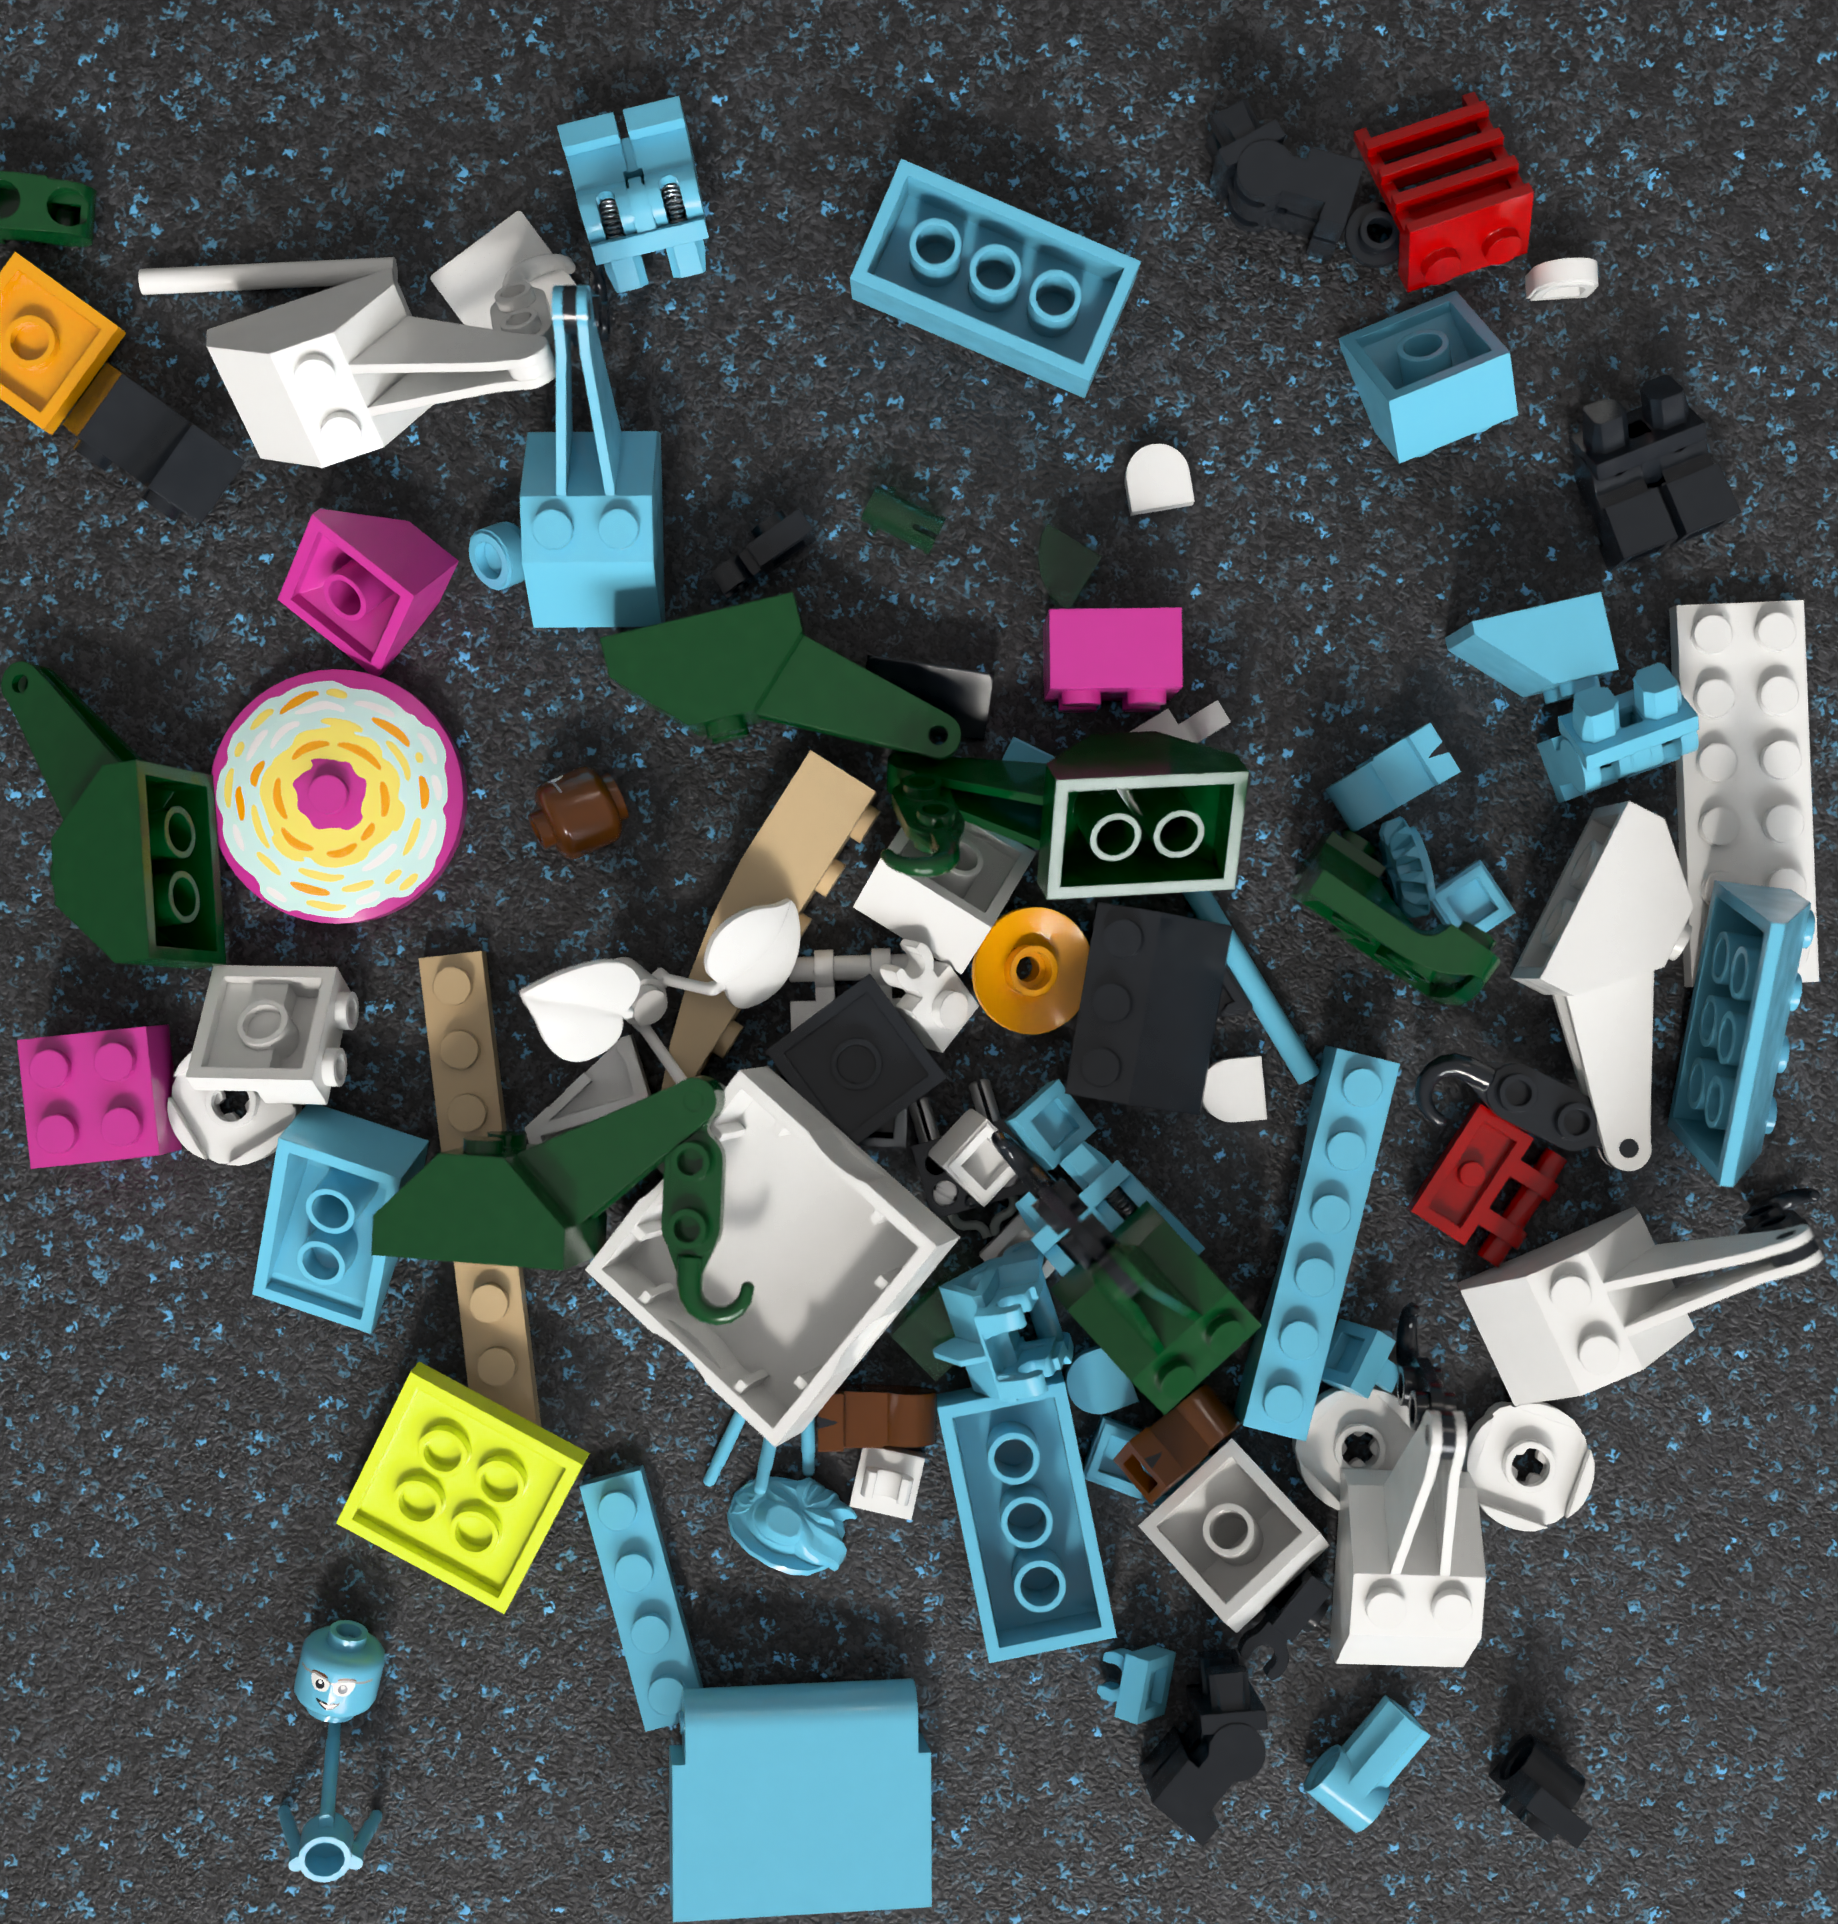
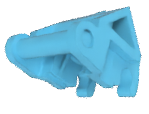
M1031 1240L1014 1244L1004 1251L1002 1257L989 1259L939 1286L955 1337L933 1349L935 1358L960 1367L965 1366L973 1391L1006 1403L1017 1402L1018 1399L1035 1397L1046 1393L1048 1386L1045 1377L1054 1375L1055 1370H1061L1063 1365L1072 1363L1074 1345L1068 1332H1062L1042 1270L1044 1255ZM1023 1312L1030 1313L1037 1340L1025 1342L1024 1337H1020L1018 1329L1027 1325Z

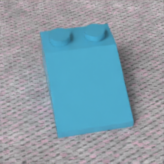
M307 1104L278 1137L252 1294L371 1334L377 1325L398 1257L371 1255L373 1215L424 1168L429 1141L322 1105Z

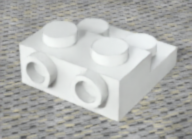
M214 966L186 1079L194 1090L257 1091L264 1103L327 1105L331 1086L341 1087L346 1079L347 1058L344 1049L340 1048L343 1030H354L359 1017L357 995L355 992L350 991L337 967Z

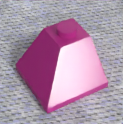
M319 509L311 515L277 600L366 671L379 677L439 604L459 561L409 521Z

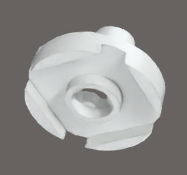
M192 1052L189 1053L179 1064L173 1076L176 1079L172 1086V1097L168 1098L167 1106L171 1127L182 1145L192 1154L204 1160L210 1159L219 1164L236 1166L259 1161L274 1153L277 1149L278 1137L302 1111V1105L264 1103L257 1091H246L249 1096V1100L245 1104L247 1113L241 1119L235 1112L224 1115L219 1107V1104L223 1103L226 1099L224 1091L194 1090L186 1079Z
M1374 1386L1367 1399L1332 1387L1317 1396L1306 1442L1292 1439V1448L1296 1457L1298 1471L1309 1489L1322 1502L1336 1510H1340L1341 1469L1393 1470L1415 1431H1412L1410 1428L1409 1408L1407 1406H1400L1398 1398L1392 1393ZM1365 1432L1371 1434L1373 1439L1369 1442L1368 1448L1373 1455L1368 1461L1364 1463L1360 1458L1355 1457L1348 1463L1343 1459L1342 1455L1347 1450L1344 1441L1349 1435L1353 1433L1360 1437Z
M1501 1401L1490 1406L1484 1416L1477 1420L1467 1436L1462 1470L1463 1472L1470 1473L1477 1486L1479 1506L1492 1519L1512 1529L1538 1531L1548 1528L1547 1524L1555 1523L1563 1516L1569 1518L1581 1508L1592 1488L1595 1463L1592 1451L1588 1448L1581 1429L1572 1418L1558 1408L1545 1402L1514 1406L1513 1402ZM1529 1448L1536 1449L1535 1458L1543 1463L1541 1473H1529L1525 1481L1517 1480L1518 1470L1512 1466L1515 1456L1523 1455Z

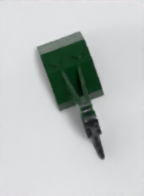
M1000 1130L993 1132L991 1135L993 1146L1036 1199L1031 1205L1033 1209L1058 1236L1067 1228L1070 1230L1061 1242L1079 1263L1050 1290L1128 1379L1164 1415L1262 1326L1148 1201L1143 1203L1111 1233L1092 1212L1083 1220L1080 1218L1089 1207L1062 1178L1056 1182L1048 1171L1008 1134Z

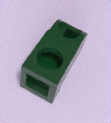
M0 170V244H6V240L41 242L65 247H87L92 245L97 191L81 183L51 179L46 175Z

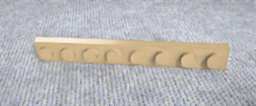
M486 951L418 958L441 1152L463 1147V1139L465 1137H487V1132L507 1131ZM454 1262L468 1388L541 1427L523 1267Z

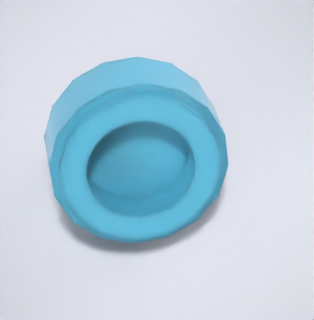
M499 522L474 532L469 543V558L474 572L485 585L499 591L525 580L522 567L521 529L510 522Z

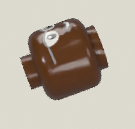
M589 766L574 769L537 787L535 791L537 811L528 814L530 825L542 848L547 849L554 845L557 851L567 859H578L615 842L622 833L621 821L629 818L625 801L612 776L608 772L599 775Z

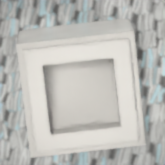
M969 1109L931 1148L928 1156L980 1205L985 1207L1015 1175V1172L991 1142V1135L999 1130L987 1118L974 1109Z

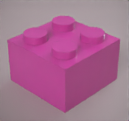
M1182 607L1049 609L1043 625L1044 702H1058V712L1063 713L1097 711V706L1101 705V701H1122V711L1125 712L1159 711L1160 705L1167 704V700H1171L1183 687Z
M169 1024L17 1040L31 1169L159 1156L182 1150V1144L171 1127L167 1113L168 1098L172 1097V1086L175 1081L173 1077L174 1068Z

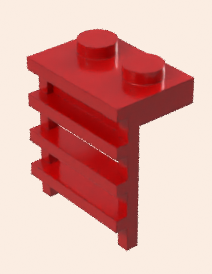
M1475 92L1462 95V108L1372 138L1367 128L1354 131V142L1400 231L1398 275L1407 293L1429 285L1446 283L1454 277L1490 265L1504 264L1514 257L1528 253L1534 190L1529 182L1523 183L1518 173L1519 163L1515 155H1508L1503 146L1504 135L1499 127L1494 129L1489 120L1488 105L1485 100L1479 101ZM1475 131L1477 132V135H1474V136H1471V137H1468V138H1465V139H1462V140H1459V141H1456V142H1453V143H1450V144H1447V145H1444V146H1441V147H1438V148H1435V149H1432V150H1429V151H1426V152H1423V153H1420V154H1417V155H1414V156H1410V157H1407V158H1404V159H1401V160H1398V161H1395V162H1392V163H1389V164H1386V165L1384 164L1385 161H1388V160H1391V159H1394V158H1397V157H1400V156H1403V155H1406V154H1409V153H1412V152H1415V151H1418V150H1421V149H1424V148H1427V147H1430V146H1433V145H1436V144H1439V143H1442V142H1445V141H1448V140H1451V139H1454V138H1457V137H1460V136H1463V135H1466V134H1469V133H1472V132H1475ZM1487 159L1492 160V162L1430 183H1426L1402 192L1398 191V189Z

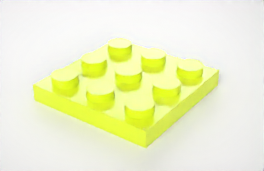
M419 1361L410 1372L336 1524L505 1614L590 1453Z

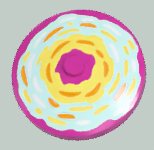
M340 669L318 670L291 677L270 687L249 703L233 721L217 750L211 771L214 780L218 845L227 863L243 884L261 900L288 915L308 921L333 924L361 923L390 915L406 907L423 895L443 874L457 850L465 826L468 801L467 781L458 748L449 731L437 715L418 697L384 678L369 673Z

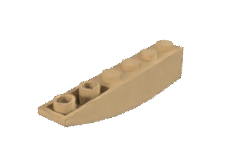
M809 751L740 860L711 918L689 975L690 979L703 982L714 980L707 974L704 966V954L709 938L718 926L741 910L753 906L773 904L789 898L797 908L801 937L803 936L812 920L803 913L816 891L827 897L846 867L844 863L837 859L850 838L861 843L877 819L880 811L871 805L877 797L876 791L815 752ZM687 990L684 992L669 1046V1053L687 1078L702 1076L700 1074L713 1053L724 1059L744 1026L734 1021L741 1009L729 1002L724 990L716 996ZM666 1068L661 1091L676 1085Z

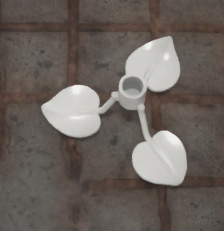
M785 898L777 903L753 906L741 910L726 919L715 929L709 938L705 950V970L714 979L710 982L672 975L663 968H658L650 974L635 960L629 957H619L616 959L593 960L559 970L521 989L520 996L533 1016L543 1041L560 1058L567 1061L580 1062L590 1060L604 1053L619 1039L623 1028V1019H625L642 1034L675 1083L678 1084L682 1080L687 1079V1077L651 1027V1024L657 1022L667 1009L668 1001L665 988L670 986L709 996H716L724 990L729 1002L740 1009L750 1008L766 1001L785 984L796 963L801 940L798 911L795 904L789 898ZM719 1083V1084L722 1086L723 1090H724V1089L726 1088V1086H724L723 1084ZM664 1162L657 1167L663 1174Z

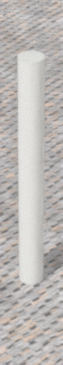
M395 257L147 268L139 270L138 281L143 295L338 286L389 268L393 269L398 281V269Z

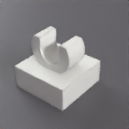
M894 1446L862 1448L849 1506L911 1520L925 1462V1453Z

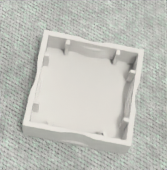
M764 1066L743 1069L737 1072L724 1089L725 1105L722 1112L711 1122V1132L721 1142L726 1153L723 1232L703 1273V1292L711 1303L718 1306L727 1305L738 1297L741 1285L744 1282H752L754 1284L752 1303L744 1315L732 1323L716 1326L700 1322L690 1315L681 1303L676 1285L677 1272L661 1230L663 1179L646 1196L638 1200L585 1270L651 1332L661 1336L683 1352L698 1369L705 1382L774 1447H777L806 1429L958 1241L960 1236L770 1067Z

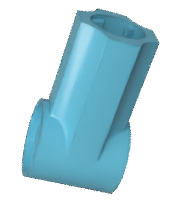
M1385 1695L1343 1746L1334 1745L1317 1759L1306 1776L1304 1790L1355 1833L1363 1831L1383 1810L1390 1794L1389 1785L1431 1735L1407 1710L1395 1700Z

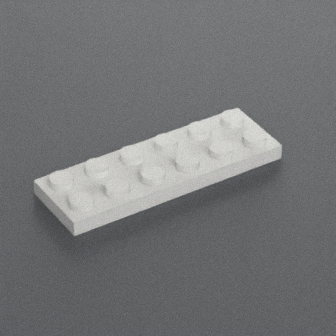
M1804 600L1676 605L1669 609L1672 675L1678 681L1681 694L1698 714L1699 730H1697L1698 750L1680 756V759L1675 761L1679 863L1694 905V909L1687 921V924L1692 926V933L1683 950L1684 987H1694L1714 880L1792 889L1811 902L1810 910L1813 911L1815 916L1814 936L1810 946L1806 949L1802 948L1797 973L1801 975L1802 983L1819 982Z

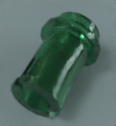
M892 485L889 490L876 486L860 519L871 525L869 532L875 534L877 529L929 555L936 538L914 528L913 524H918L939 535L946 517L938 516L894 494L897 488Z

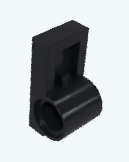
M1529 1734L1518 1740L1488 1776L1506 1791L1499 1802L1547 1843L1550 1844L1558 1834L1578 1849L1593 1829L1571 1811L1584 1790V1775L1534 1735Z

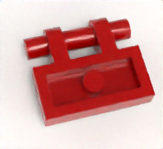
M1475 1102L1406 1209L1464 1246L1477 1226H1481L1490 1234L1477 1252V1255L1499 1268L1510 1249L1513 1247L1518 1250L1528 1234L1523 1229L1541 1201L1544 1199L1549 1202L1558 1189L1559 1185L1554 1181L1567 1163V1160L1552 1150L1545 1148L1533 1168L1521 1161V1158L1534 1138L1513 1124L1497 1117L1484 1105ZM1510 1177L1521 1186L1500 1216L1491 1210L1490 1206Z

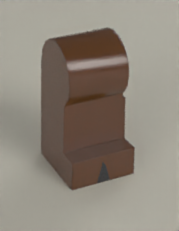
M842 1383L818 1412V1452H844V1448H883V1446L923 1447L937 1442L936 1390L932 1388L908 1385Z
M1205 1384L1152 1426L1146 1427L1129 1440L1113 1460L1146 1500L1152 1504L1203 1462L1205 1457L1241 1425V1422L1212 1388ZM1141 1464L1144 1466V1468L1149 1472V1474H1150L1151 1476H1149V1475L1143 1470Z

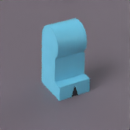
M1430 722L1355 767L1356 770L1325 790L1349 829L1355 832L1461 771Z

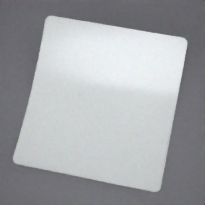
M516 211L433 273L430 279L464 325L493 329L490 308L496 301L494 298L496 292L502 288L505 274L523 260L553 253L521 211ZM562 270L551 271L530 282L532 287L542 289L545 292L551 314L553 286L576 285L569 274Z

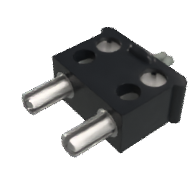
M980 1079L993 1121L991 1123L998 1130L1005 1132L1016 1141L1015 1135L1004 1122L1007 1118L1001 1119L990 1080ZM974 1081L969 1085V1090L975 1110L987 1118L977 1082ZM919 1098L932 1140H927L915 1101L909 1106V1111L919 1144L911 1146L929 1205L927 1208L938 1218L948 1216L951 1224L957 1229L979 1231L983 1239L1000 1234V1223L1011 1217L1017 1210L1015 1206L1018 1202L1017 1195L1029 1192L1015 1174L988 1204L1006 1198L1009 1199V1204L1006 1209L1000 1211L992 1218L990 1230L983 1222L961 1220L957 1213L982 1205L945 1171L940 1175H933L928 1171L926 1165L929 1158L928 1153L942 1137L939 1135L929 1098Z

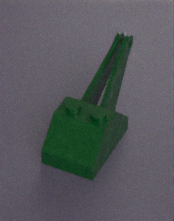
M793 592L600 638L608 675L624 691L699 737L707 736L708 739H712L713 744L726 743L750 736L748 726L765 720L923 756L932 760H944L951 757L960 745L961 731L953 717L805 636L800 610ZM940 728L947 733L948 738L945 743L935 745L929 740V734L933 729Z
M24 661L11 664L2 677L1 689L3 696L9 703L64 820L51 838L52 864L50 877L54 887L55 905L115 963L185 969L226 965L213 775L144 761L53 670Z

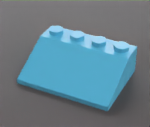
M1714 880L1667 1126L1719 1186L1734 1187L1761 1154L1765 1134H1770L1775 1127L1777 1103L1775 1097H1773L1777 1073L1784 1072L1789 1059L1790 1045L1785 1031L1789 1012L1795 1011L1801 1000L1802 978L1797 972L1802 948H1808L1814 936L1815 916L1813 911L1810 910L1811 902L1792 889Z

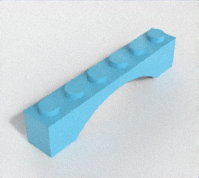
M1325 1045L1319 1067L1320 1073L1317 1075L1309 1108L1302 1164L1287 1234L1271 1291L1260 1321L1262 1326L1257 1330L1248 1352L1234 1408V1414L1245 1427L1306 1442L1400 1063Z

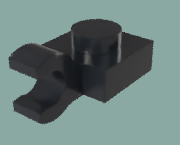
M1308 1566L1263 1609L1266 1615L1254 1628L1246 1631L1240 1638L1237 1649L1246 1660L1258 1646L1267 1645L1274 1649L1272 1658L1263 1668L1269 1679L1275 1680L1280 1677L1288 1666L1289 1652L1287 1640L1289 1639L1293 1642L1302 1629L1305 1632H1310L1325 1616L1330 1605L1327 1598L1332 1593V1590L1323 1576Z

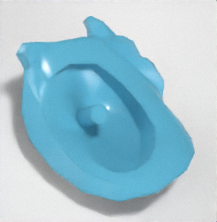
M769 1476L767 1490L764 1494H757L754 1491L755 1479L748 1481L734 1493L727 1512L731 1536L748 1554L765 1565L789 1575L808 1576L827 1568L833 1571L839 1569L847 1551L842 1541L845 1534L843 1521L856 1519L857 1516L852 1507L840 1501L839 1496L834 1491L826 1489L822 1484L810 1477L797 1481Z

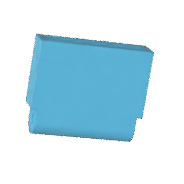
M913 1678L682 1689V1711H680L682 1745H669L670 1904L673 1922L932 1907L931 1751L923 1734L918 1733V1702Z

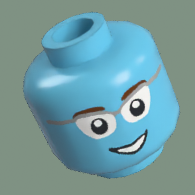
M340 1620L332 1623L331 1626L319 1628L313 1631L303 1642L295 1677L294 1693L300 1703L306 1707L308 1713L318 1720L330 1723H341L351 1720L354 1716L367 1711L376 1700L384 1667L385 1650L379 1640L370 1634L365 1626L358 1622Z

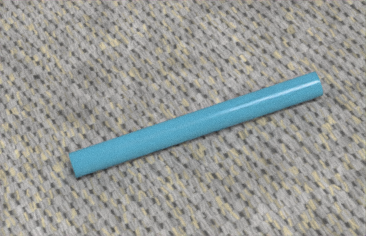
M1211 891L1182 892L1197 919L1232 926ZM1233 929L1227 967L1249 1000L1253 1011L1298 1085L1303 1084L1318 1075L1320 1070Z

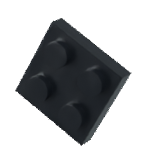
M868 974L766 1050L792 1088L856 1145L947 1078L871 974Z

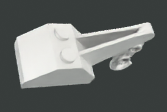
M562 254L538 255L513 266L505 274L502 288L496 292L494 296L496 301L490 308L493 329L413 317L393 269L389 268L208 329L206 347L260 458L324 468L385 447L434 404L495 392L534 389L552 381L556 377V361L550 344L555 339L553 318L545 292L542 289L532 287L530 282L551 271L562 270L567 274H572L575 272L576 266L570 257Z

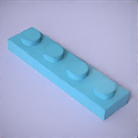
M644 1465L582 1481L579 1488L645 1732L680 1723L682 1689L704 1687Z

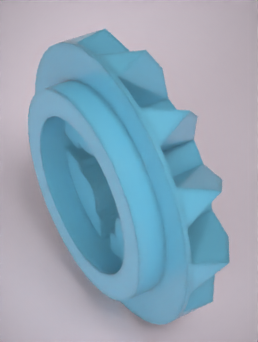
M1399 816L1382 823L1379 832V848L1382 853V865L1386 867L1387 884L1390 885L1394 902L1398 904L1399 909L1407 918L1427 916L1430 912V901L1435 899L1432 867L1419 832L1414 826L1409 827L1405 819Z

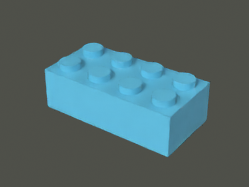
M901 159L852 272L850 286L852 299L1085 398L1135 283L1141 261Z
M1055 1370L1054 1375L1045 1377L1048 1386L1046 1393L1035 1397L1018 1399L1017 1402L1006 1403L975 1392L972 1387L937 1394V1410L989 1663L1117 1638L1068 1394L1061 1370Z

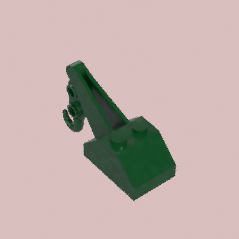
M1157 731L1091 734L1047 763L960 757L932 760L906 752H895L889 755L887 759L886 790L892 794V807L905 835L914 842L915 848L932 855L926 857H905L886 848L881 852V859L889 868L908 876L936 877L946 874L959 863V845L964 837L966 821L1038 849L1037 883L1046 900L1233 890L1236 884L1249 770L1236 754Z
M709 1076L687 1078L676 1085L540 1144H526L527 1133L515 1131L487 1132V1137H465L463 1139V1147L436 1155L373 1215L371 1255L563 1271L592 1259L598 1254L606 1243L607 1213L605 1210L664 1162L661 1230L677 1272L676 1285L679 1299L687 1312L700 1322L716 1326L732 1323L743 1316L752 1303L754 1284L750 1281L744 1282L741 1285L738 1297L732 1303L722 1306L711 1303L703 1292V1273L723 1232L726 1153L721 1142L711 1132V1122L720 1115L724 1108V1090L715 1079Z

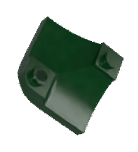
M1345 829L1341 836L1334 831L1323 834L1295 874V877L1300 880L1290 893V896L1334 925L1335 929L1332 933L1436 1004L1462 1005L1478 995L1501 963V960L1492 952L1497 942L1487 933L1466 921H1463L1458 928L1453 924H1441L1431 930L1417 929L1391 899L1379 879L1386 867L1373 859L1378 850L1364 838Z

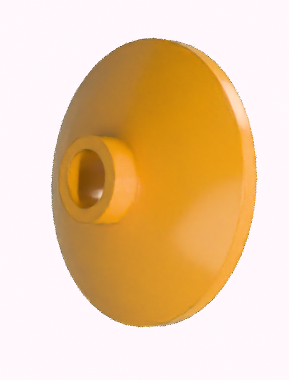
M1023 907L1010 911L998 918L975 953L972 962L974 992L985 1013L1000 1026L1021 1034L1046 1033L1068 1022L1079 1011L1090 946L1083 932L1064 914L1043 907ZM1028 957L1032 964V970L1028 977L1021 980L1016 973L1017 965L1022 958Z

